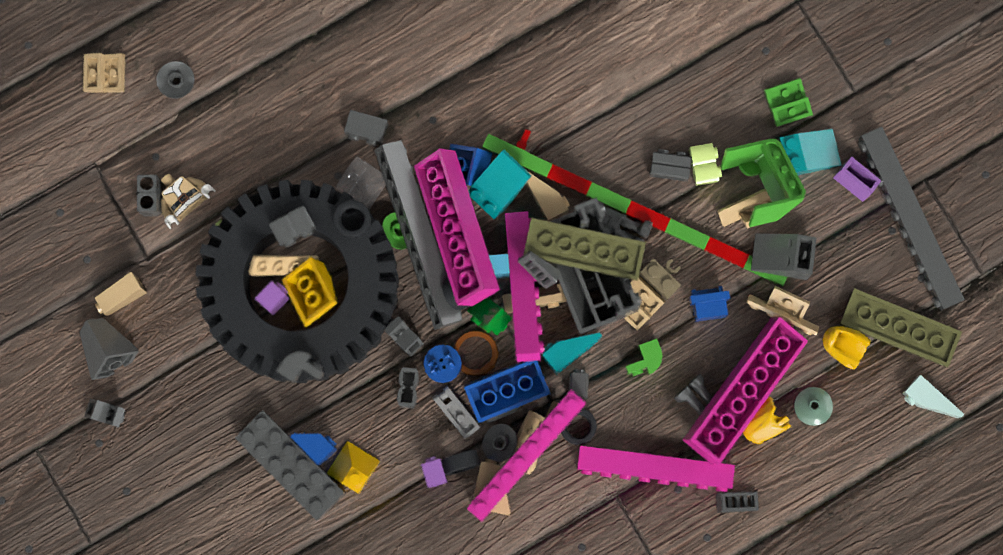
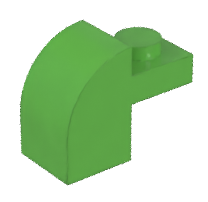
M657 339L638 346L642 361L626 366L625 369L628 375L637 376L644 373L643 369H646L649 376L658 369L662 361V351Z

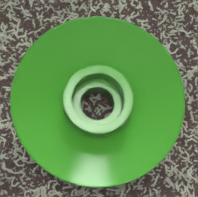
M395 212L387 215L382 222V228L389 239L391 247L401 250L406 249L407 246Z

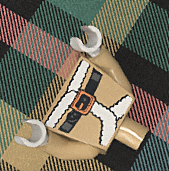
M170 174L164 176L161 182L166 186V189L161 193L163 196L161 208L168 228L171 229L170 225L173 222H176L178 225L183 218L207 198H210L208 196L210 191L215 192L216 190L202 180L192 177L184 178L181 176L175 180Z

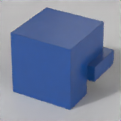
M722 286L698 291L691 290L689 301L690 306L693 305L695 322L726 318L728 315L726 301L730 299L729 291H723Z

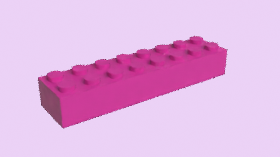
M438 149L416 164L414 168L457 305L474 306L500 289L456 151Z
M770 318L682 440L711 464H720L808 340L782 318Z

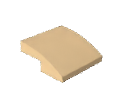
M84 54L83 92H124V54Z
M640 276L638 281L633 280L631 282L634 293L638 292L641 298L640 309L638 312L624 318L637 331L666 302Z

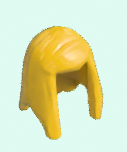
M844 326L831 327L827 329L823 336L825 350L842 365L854 370L859 365L860 360L867 351L866 347L870 345L871 341L861 332Z
M770 396L743 431L745 438L752 441V443L763 444L764 441L791 427L787 416L778 417L773 415L776 407Z

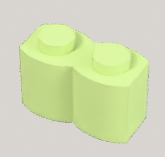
M713 143L689 147L695 186L718 182L719 177H722L721 167L716 164V159L718 158L717 147H713Z

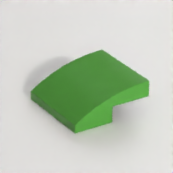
M801 78L764 89L776 127L813 115Z

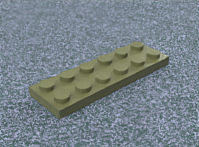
M531 218L524 254L531 251L546 262L638 281L646 242Z
M855 288L851 293L840 321V325L857 330L864 335L946 368L950 365L962 331Z

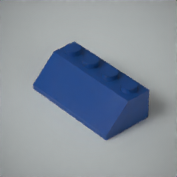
M537 360L518 362L463 385L478 423L550 394Z

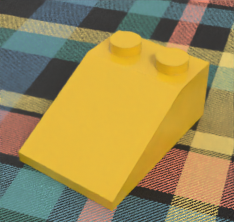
M310 257L282 279L305 326L311 324L336 304L331 276L324 263Z

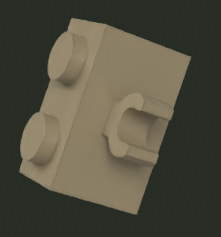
M653 258L640 272L639 276L667 301L681 287V284L671 276V274L678 273L681 267L678 266L675 270L671 269L670 264L673 260L670 259L664 269Z

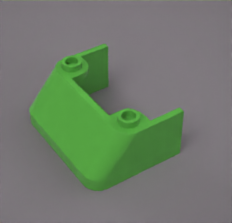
M766 139L725 150L720 166L721 170L739 166L741 172L747 176L759 175L772 200L770 203L754 206L748 224L749 227L778 221L804 200L806 190L780 141Z

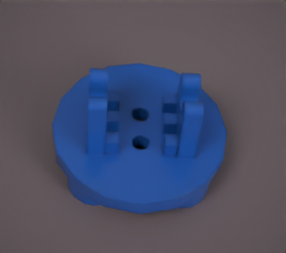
M443 344L434 346L425 356V372L435 382H451L462 371L461 356L452 346Z

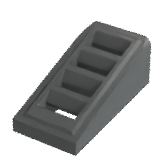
M529 251L518 258V262L544 288H548L557 282L560 270L533 252Z
M757 491L716 494L717 513L759 511ZM740 496H742L743 507H740ZM747 496H750L751 507H748ZM732 497H734L735 508H732Z

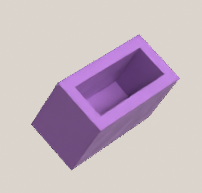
M853 157L849 158L833 177L862 202L873 193L881 182L878 177Z
M272 281L255 298L273 316L289 300L287 290L279 282L275 285Z
M436 457L425 459V463L421 465L428 488L448 483L441 459H436Z

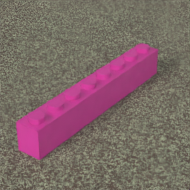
M528 211L505 213L517 362L541 360L540 353H544L543 341H539L538 336L542 335V325L537 323V317H541L540 305H536L535 300L539 299V290L534 288V282L537 281L518 262V258L524 254L531 218H528Z
M571 389L472 500L467 509L482 522L584 407L586 401Z
M580 446L577 470H581V474L585 475L599 472L602 477L611 478L612 474L619 475V479L631 480V477H639L638 481L650 482V479L658 480V484L669 485L670 481L677 482V486L689 487V484H695L697 489L708 490V486L716 487V491L727 492V489H732L735 465L711 464L706 461Z

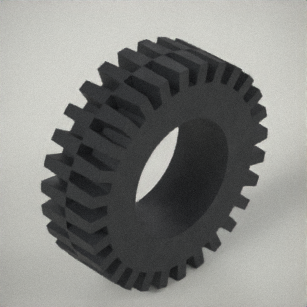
M289 180L279 181L278 187L270 188L267 184L257 187L259 193L251 197L245 193L238 198L239 205L233 210L227 207L221 213L223 217L221 223L218 226L212 224L208 231L211 237L208 244L202 243L199 253L203 259L201 265H196L195 274L199 279V287H196V296L202 304V309H200L201 315L208 323L210 333L221 344L222 348L239 363L259 375L281 382L291 381L278 373L277 370L283 360L295 352H304L311 355L312 358L308 363L315 362L322 367L321 372L324 373L321 380H318L303 370L296 383H307L309 380L323 381L329 379L328 376L336 373L341 375L349 371V367L354 363H361L365 360L367 353L373 347L376 348L382 341L381 336L388 323L392 320L393 310H396L399 277L396 259L389 239L378 220H375L371 213V226L362 237L353 239L341 235L333 221L334 212L341 203L354 200V198L345 191L343 193L337 192L331 185L323 183L322 187L316 186L311 180H301V184H292ZM304 206L316 227L311 236L319 237L331 243L344 256L349 274L348 289L342 305L329 320L309 330L286 331L269 325L256 312L250 295L251 274H249L253 257L260 256L267 247L278 241L269 224ZM349 208L341 215L342 226L350 231L358 230L364 222L362 212L356 208Z

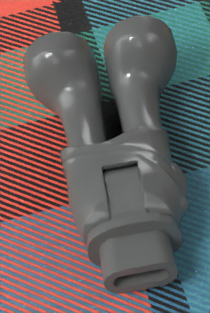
M604 207L606 212L602 222L604 226H608L611 235L645 242L644 239L620 229V226L622 225L647 238L653 222L646 220L643 223H638L626 218L624 214Z
M698 374L687 384L688 386L684 387L674 396V399L679 403L687 402L700 416L706 407L697 399L692 390L707 405L713 397L704 386L703 376Z

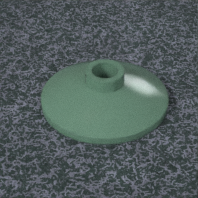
M809 387L797 395L794 402V410L797 417L803 423L816 426L829 419L833 411V403L826 391L818 387ZM813 402L818 404L817 409H812L811 404Z

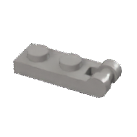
M448 386L444 387L439 395L436 394L432 397L465 440L480 429V426ZM449 397L451 402L445 405L443 401Z

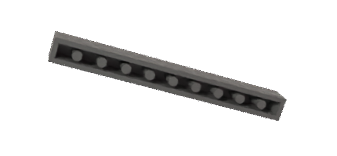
M883 127L862 135L859 138L858 146L861 152H865L868 158L866 162L869 169H873L876 177L881 180L878 187L881 186L884 192L882 194L886 204L890 205L894 221H898L900 235L903 239L906 238L908 242L907 249L910 255H914L917 261L915 266L918 272L922 273L925 278L923 282L926 289L930 290L933 295L932 302L934 306L942 311L962 302L965 299Z
M402 140L382 144L374 151L434 330L455 325L462 321V313L460 310L452 308L444 297L442 287L448 274L437 246V239L431 228V221L425 211V203L419 193L418 183L413 175L412 165L407 157V150L403 146Z

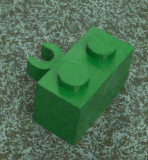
M485 298L474 306H470L467 310L472 316L470 319L477 326L480 325L488 334L493 332L498 336L501 331L503 332L508 327L507 324L512 320L499 305L489 298Z

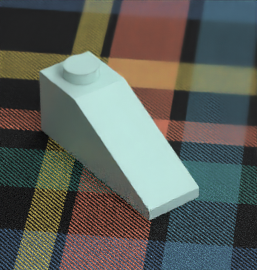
M921 375L917 376L902 393L905 396L904 400L911 406L915 405L955 418H961L964 415Z

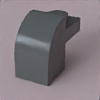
M399 316L391 320L385 328L388 336L409 357L424 344Z
M304 352L290 354L283 360L277 370L278 373L296 383L303 370L318 380H321L324 375L321 372V366L313 361L311 364L308 363L312 356Z
M90 398L84 417L119 427L124 420L125 409Z

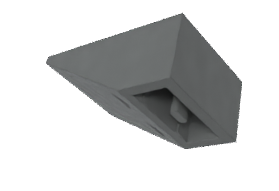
M756 233L751 271L808 280L813 274L816 237L799 234Z

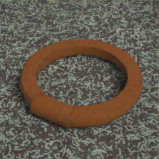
M469 331L458 338L454 349L459 353L460 346L466 339L481 337L490 344L492 358L478 370L469 369L462 364V372L470 376L485 375L495 367L497 362V344L485 332Z

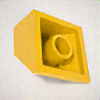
M347 441L327 474L360 494L380 461Z

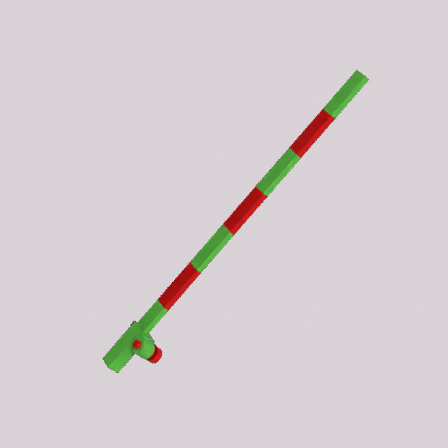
M525 130L516 146L488 134L482 146V149L497 156L505 150L526 169L591 199L597 198L598 202L602 201L604 205L641 222L651 221L653 222L652 227L783 287L787 279L785 276L751 271V255L528 153L525 149L527 147L526 142L531 134L530 130Z

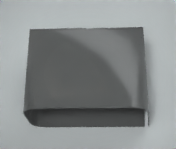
M137 175V212L145 217L159 216L162 213V182L157 175ZM152 178L153 187L149 190L142 189L140 186L141 179ZM143 196L152 197L154 203L151 208L144 209L141 207L140 200Z

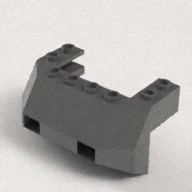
M597 198L576 205L573 213L550 221L611 235L608 226H604L602 222L606 212L602 201L598 202ZM552 263L554 267L560 270L558 279L580 334L612 324L639 311L642 301L638 292L634 293L629 279L625 280V278ZM598 290L602 303L594 306L589 293Z

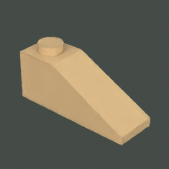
M532 175L526 184L546 221L550 222L568 213L569 209L567 207L570 205L566 197H561L559 192Z

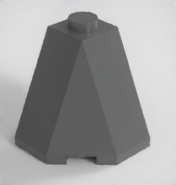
M104 318L86 320L79 332L92 380L110 377L115 374L114 370L118 369L121 365L126 367L131 364L139 352L137 347Z

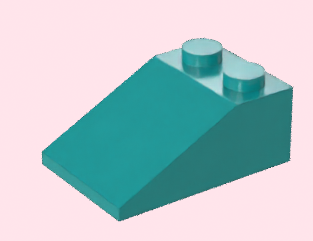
M833 129L798 133L778 139L797 175L842 166Z
M503 150L474 182L468 192L470 197L487 214L495 219L508 208L532 175L510 154Z
M599 332L560 341L556 344L551 342L544 348L542 359L558 375L601 340L602 334Z

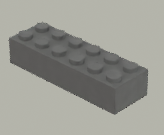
M263 410L235 437L316 521H319L346 494Z

